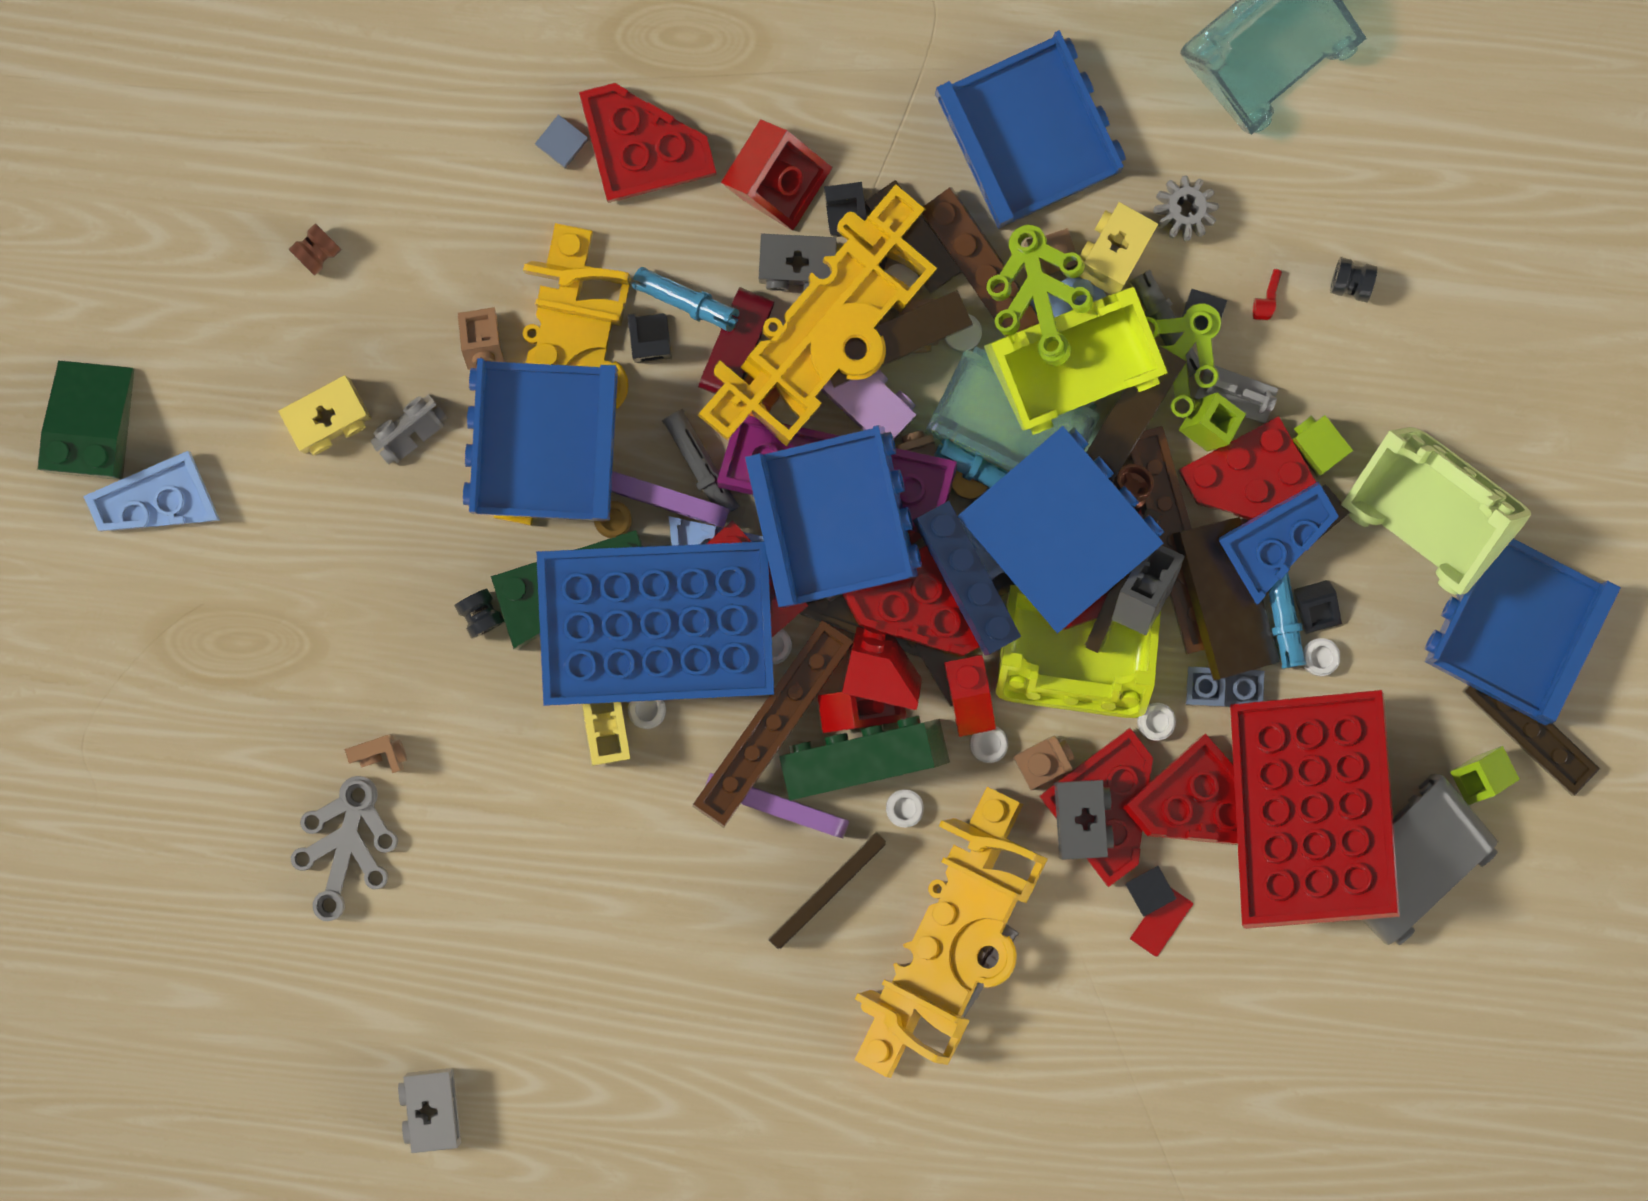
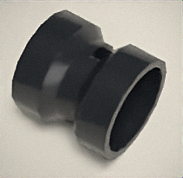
M1340 257L1333 274L1330 293L1339 296L1350 294L1354 296L1355 300L1367 303L1375 285L1378 267L1370 264L1363 266L1355 265L1351 259Z
M488 588L478 591L454 605L458 614L465 617L468 623L466 629L471 639L479 637L505 622L501 613L494 610L491 604L493 598ZM486 607L485 610H483V611H481V612L475 614L474 616H471L472 614H474V613H476V612H478V611H480V610H482V609H484V608Z

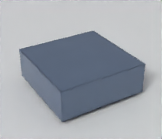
M558 114L536 141L535 145L566 169L587 143L588 137Z

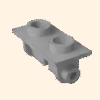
M1214 365L1219 372L1217 384L1210 388L1199 386L1195 399L1218 392L1246 413L1245 417L1265 424L1270 411L1272 412L1275 406L1276 394L1279 388ZM1205 369L1201 380L1209 384L1213 381L1214 374L1211 370Z
M430 394L424 398L420 396L413 399L403 409L405 413L394 422L392 420L384 422L375 430V437L370 441L377 452L384 447L380 455L388 465L394 460L398 463L418 447L409 436L413 432H416L424 442L440 428L444 427L442 422L448 419V417L439 406L432 410L436 403Z

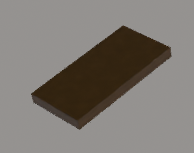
M1240 517L1173 534L1177 552L1185 556L1182 570L1213 681L1280 662L1263 599L1258 605L1255 603L1219 541V537L1242 525Z

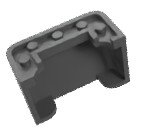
M1431 774L1418 786L1420 789L1419 793L1422 796H1411L1408 799L1409 803L1393 817L1400 917L1363 919L1384 944L1390 945L1396 942L1398 945L1404 943L1415 932L1412 926L1477 864L1480 867L1485 866L1498 853L1495 849L1498 840L1443 775Z

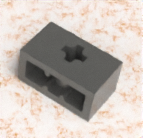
M761 233L759 284H766V289L772 291H788L789 285L804 286L805 290L809 286L810 273H814L819 279L828 278L831 271L828 265L823 263V259L825 256H835L837 237ZM794 256H801L802 262L809 264V266H802L801 272L795 273L793 272V267L786 264L793 262Z
M1161 545L1136 566L1120 591L1112 620L1147 636L1176 584L1185 556Z
M1100 779L1054 782L1059 858L1066 860L1108 857L1107 848H1114L1112 825H1106L1105 810H1111L1110 787H1103V780ZM1082 808H1086L1088 814L1094 815V822L1088 823V830H1083L1081 824L1075 823V816L1082 814Z

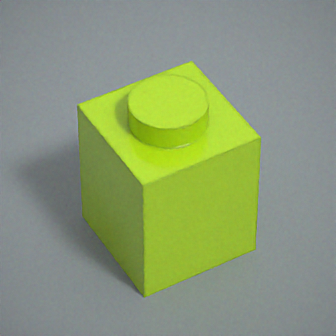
M1216 392L1195 400L1194 412L1185 418L1179 431L1209 452L1230 444L1246 413Z
M1311 415L1294 428L1298 435L1292 440L1303 459L1317 477L1324 474L1353 451L1326 415L1318 420H1315Z
M1503 746L1474 756L1450 772L1468 805L1493 797L1520 780Z

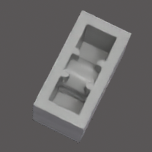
M453 1068L407 1073L403 1077L404 1083L398 1084L400 1105L407 1107L408 1121L402 1122L404 1143L411 1145V1153L458 1148L461 1144ZM426 1101H429L431 1108H437L438 1111L432 1116L431 1120H428L426 1113H420V1109L426 1104Z

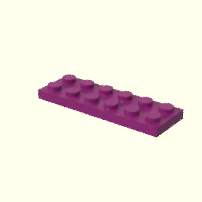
M748 416L729 439L717 480L718 487L753 495L745 457L777 452L839 437V435L801 427L792 441L785 446L756 417ZM781 423V424L784 425L788 430L793 426V425ZM896 448V454L891 455L894 470L900 469L904 481L905 492L900 493L902 507L909 508L913 521L915 518L948 501L957 470V461ZM913 522V529L911 531L918 532Z

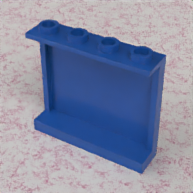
M1060 30L1054 32L1052 38L953 84L948 81L936 87L935 96L998 229L1121 173L1124 167L1122 161L1126 160L1124 151L1117 139L1111 140L1106 130V127L1110 126L1108 117L1101 105L1095 106L1090 96V93L1094 92L1092 83L1085 71L1079 72L1074 62L1078 58L1076 49L1069 37L1063 38Z
M477 358V368H471L469 375L470 391H475V406H468L467 428L473 429V444H466L465 467H471L470 482H464L463 505H469V512L471 514L610 521L618 380L616 365H600V367L491 362Z
M876 425L872 429L768 454H755L745 457L778 607H789L918 577L917 568L922 567L921 556L918 546H911L908 530L913 529V521L909 508L902 507L900 493L905 492L904 481L900 469L894 470L891 455L896 454V446L892 433H886L884 426Z
M1064 426L1059 428L958 515L962 523L1057 634L1164 544L1159 538L1164 533L1161 527L1150 515L1143 519L1134 509L1139 504L1137 499L1125 486L1118 490L1109 480L1114 473L1100 456L1093 461L1083 450L1089 445L1075 427L1068 432Z
M1513 538L1466 594H1458L1456 598L1453 596L1449 598L1441 614L1445 621L1440 631L1435 629L1425 645V650L1429 653L1424 662L1544 725L1556 722L1621 587L1608 580L1600 584Z

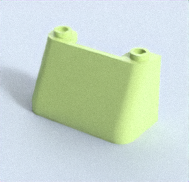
M1414 427L1390 430L1341 504L1350 511L1349 517L1359 525L1368 527L1370 524H1382L1438 567L1436 570V575L1439 578L1438 584L1444 590L1454 595L1466 594L1531 516V511L1524 504L1432 436Z

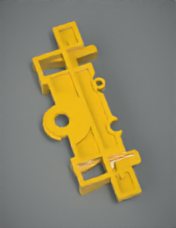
M895 185L865 221L856 213L847 212L837 225V231L847 239V242L835 256H825L823 259V263L830 268V276L825 279H819L814 273H810L809 286L786 311L784 325H782L779 319L774 317L765 321L763 333L771 340L761 341L741 366V369L754 379L750 385L747 384L723 362L719 361L714 368V375L724 385L701 410L698 416L728 440L745 419L752 414L780 442L787 446L801 427L819 409L822 403L815 397L838 369L841 373L847 375L846 379L862 380L875 374L884 362L886 345L883 336L880 337L874 327L892 306L901 313L937 269L901 238L923 213L925 208L899 186ZM885 257H888L910 268L920 277L909 287L901 280L883 271L878 265ZM775 325L777 330L772 332L768 326ZM860 338L866 343L867 353L862 359L853 360L846 355L845 344L849 339ZM774 387H776L788 407L799 417L789 430L775 419L762 403L763 399Z
M555 223L547 263L530 261L524 264L523 267L525 274L559 281V289L540 285L538 298H536L535 302L537 306L536 317L541 323L540 328L535 324H529L523 329L524 339L529 344H536L534 348L528 351L526 363L588 367L616 365L618 369L617 410L627 397L629 388L626 372L617 361H614V363L605 361L612 325H622L631 277L628 272L586 266L593 235L592 230ZM585 280H603L622 284L619 300H579L582 283ZM532 330L537 332L534 338L529 337V332ZM496 515L493 517L532 526L533 517Z
M986 787L969 824L956 818L941 820L939 827L969 841L970 843L967 848L971 851L968 852L953 845L948 857H943L941 862L948 865L945 872L948 882L936 879L929 884V894L933 898L939 899V901L929 905L913 940L903 944V947L909 949L913 954L911 964L904 967L901 964L894 963L896 975L893 981L883 980L882 985L885 987L882 993L874 990L857 993L855 1000L861 1002L862 1011L873 1016L874 1020L854 1059L855 1061L885 1077L891 1078L907 1046L934 1063L948 1065L970 1021L962 1017V1014L977 983H983L985 988L995 987L1005 982L1014 971L1017 960L1016 947L1010 936L1006 937L1002 932L1017 901L1027 903L1048 858L1007 839L1024 804L992 788ZM1001 850L1022 855L1036 862L1027 880L1007 872L992 870ZM941 886V892L937 893V888ZM986 946L994 947L999 954L997 964L989 969L982 967L978 961L980 950ZM921 1016L934 1028L951 1037L943 1054L923 1044L913 1035V1031Z

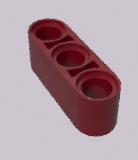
M739 287L731 304L732 308L739 310L740 314L738 317L732 315V317L738 319V322L730 332L721 328L698 388L716 394L724 385L714 375V368L719 361L723 362L740 378L744 379L746 372L741 369V366L758 345L763 334V325L769 319L775 301Z

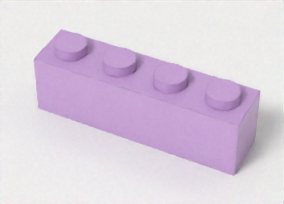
M880 370L866 379L852 380L836 388L833 387L829 380L821 390L863 431L872 429L876 425L884 426L885 432H891L895 440L916 418V414L912 411L916 405L902 391L899 390L894 394L885 385L888 378Z

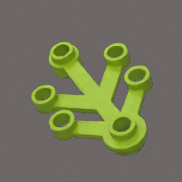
M1023 225L1017 228L1010 236L1009 249L1012 255L1000 275L991 277L987 282L986 288L990 296L996 301H1003L1010 296L1012 292L1011 284L1025 264L1028 277L1009 308L1000 311L996 315L995 325L1003 335L1015 334L1020 328V319L1031 301L1034 300L1042 338L1038 343V352L1047 364L1058 366L1069 359L1071 346L1065 336L1058 333L1049 294L1070 304L1077 313L1089 311L1093 305V297L1084 287L1072 288L1043 273L1040 262L1041 259L1059 267L1068 278H1077L1083 273L1085 268L1081 257L1074 252L1065 254L1047 245L1046 236L1039 227ZM1033 238L1030 246L1021 247L1024 239ZM1070 261H1078V265L1074 270H1066V265ZM997 284H1005V288L1002 292H993V289ZM1078 296H1087L1085 303L1082 305L1075 304V299ZM1008 317L1013 318V323L1010 327H1002L1004 319ZM1050 342H1059L1056 350L1047 351V345Z
M1196 304L1187 310L1184 317L1156 320L1152 317H1146L1147 321L1152 322L1155 326L1154 338L1158 334L1184 332L1174 345L1162 346L1186 361L1185 366L1173 384L1175 398L1171 403V410L1177 417L1184 418L1190 416L1195 410V402L1190 397L1186 354L1195 343L1200 364L1195 373L1197 384L1203 388H1210L1216 385L1219 380V372L1214 367L1212 338L1220 331L1221 317L1219 312L1208 304ZM1200 315L1208 319V326L1205 330H1199L1195 326V319ZM1204 369H1209L1214 374V379L1209 384L1204 383L1200 378L1201 372ZM1186 399L1189 402L1190 409L1187 413H1181L1177 410L1178 400Z

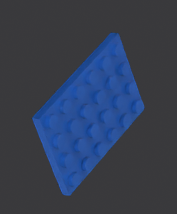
M764 542L536 551L543 706L774 695L769 570Z

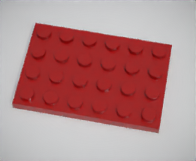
M1375 690L1231 704L1243 928L1400 917L1383 691Z

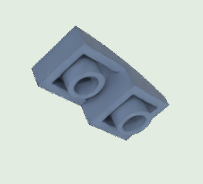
M1188 667L1186 705L1230 707L1231 704L1261 702L1264 697L1265 671L1251 670L1213 681L1210 668Z

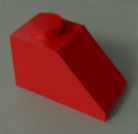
M983 655L944 662L958 736L962 737L996 730Z
M842 692L817 695L823 733L896 723L898 720L907 719L906 708L848 695Z

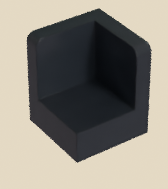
M862 182L824 186L831 236H841L837 231V225L847 212L856 213L864 221L867 219Z
M635 313L627 314L634 362L671 359L672 354L666 314L637 317Z

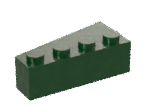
M635 530L575 550L643 547L639 533ZM537 562L491 576L510 640L515 650H519L540 636Z
M920 716L897 721L899 728L888 731L884 730L883 724L861 729L862 737L850 740L847 733L825 737L826 745L816 748L812 747L811 741L789 746L790 754L779 756L789 801L950 763L940 718L922 723Z

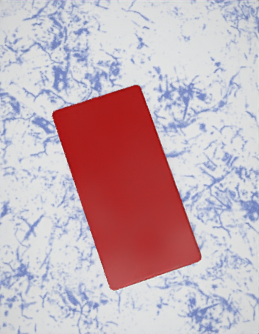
M1173 888L1171 889L1177 899L1146 915L1130 937V940L1155 957L1162 951L1193 906V902Z

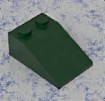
M58 360L41 431L37 470L53 474L114 480L123 479L135 368Z

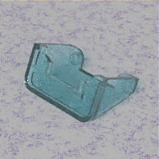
M1237 0L1183 46L1180 54L1191 70L1241 129L1252 135L1264 130L1272 122L1271 117L1274 114V108L1270 103L1324 58L1330 60L1338 59L1340 61L1346 60L1357 52L1358 45L1367 38L1342 0Z
M974 347L972 352L964 350L926 427L925 434H933V437L940 441L942 439H948L949 441L952 439L954 444L1005 469L1012 470L1062 426L1068 432L1075 427L1082 437L1089 442L1100 415L1095 412L1097 405L1091 402L1052 419L1054 427L1034 435H1032L1030 429L1023 431L989 361L986 350Z

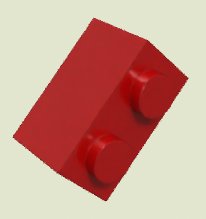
M760 119L722 179L721 184L749 205L793 231L833 167L788 130Z
M857 627L842 693L917 710L922 678L895 636L869 628Z

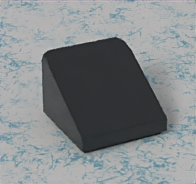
M1325 580L1294 589V596L1305 634L1342 624L1337 593L1330 581Z

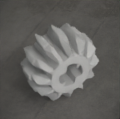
M1182 176L1180 188L1176 182L1169 180L1166 184L1169 193L1159 191L1156 195V198L1164 204L1155 206L1153 212L1157 215H1166V217L1158 222V227L1164 228L1170 223L1173 226L1169 232L1170 238H1174L1178 231L1182 230L1184 241H1189L1192 236V229L1196 235L1202 237L1206 233L1203 224L1213 226L1216 222V219L1208 213L1217 211L1219 205L1215 202H1206V200L1214 195V190L1211 188L1204 193L1199 191L1203 185L1202 179H1197L1193 187H1190L1188 176ZM1185 200L1192 203L1190 210L1195 214L1192 215L1189 212L1187 217L1181 215L1182 207L1177 202L1182 205Z

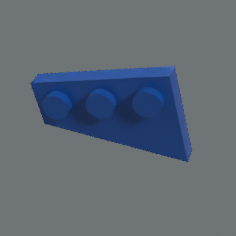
M1318 481L1219 537V541L1255 603L1258 605L1272 586L1284 577L1294 562L1318 540L1339 516Z

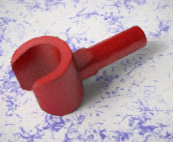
M1273 269L1266 298H1254L1253 319L1269 320L1272 318L1276 310L1275 298L1282 275L1281 270Z

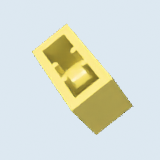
M1118 202L1113 213L1105 210L1094 229L1101 233L1095 244L1088 240L1080 254L1085 268L1079 277L1090 281L1094 286L1110 295L1121 291L1157 228L1158 223ZM1112 244L1119 247L1117 252L1110 249Z
M346 375L278 411L299 451L304 454L311 452L313 456L329 449L332 446L330 440L342 434L348 438L361 432L366 428L364 422L372 419L351 379ZM325 409L330 413H335L330 418L332 422L330 426L318 423V421L323 419L322 411Z
M621 702L581 704L591 765L596 766L630 760Z

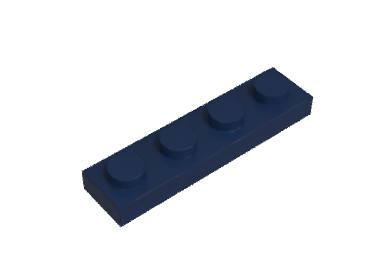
M950 501L915 518L913 522L984 656L990 655L1020 638L1021 635Z

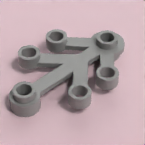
M354 776L347 779L340 788L339 798L317 811L306 812L300 821L301 827L306 833L314 834L324 828L326 821L346 811L341 828L307 848L296 849L291 855L293 867L304 871L310 869L314 865L315 860L336 848L326 889L324 892L319 893L313 901L314 914L323 921L335 920L344 912L345 901L341 896V891L351 853L365 874L364 881L369 888L380 889L388 882L389 876L387 871L377 865L357 831L361 816L375 836L374 846L378 851L383 853L393 851L397 847L398 837L395 832L387 829L374 807L378 797L375 784L363 776ZM362 788L365 791L366 796L362 802H356L353 799L352 793L354 789ZM310 815H315L319 819V825L314 830L310 829L306 824V820ZM388 834L392 837V845L389 848H383L380 845L379 839L381 835ZM300 852H306L309 855L310 861L306 866H301L297 862V855ZM375 870L379 871L383 876V881L379 885H374L370 881V874ZM327 898H332L336 901L337 907L334 912L325 910L324 901Z

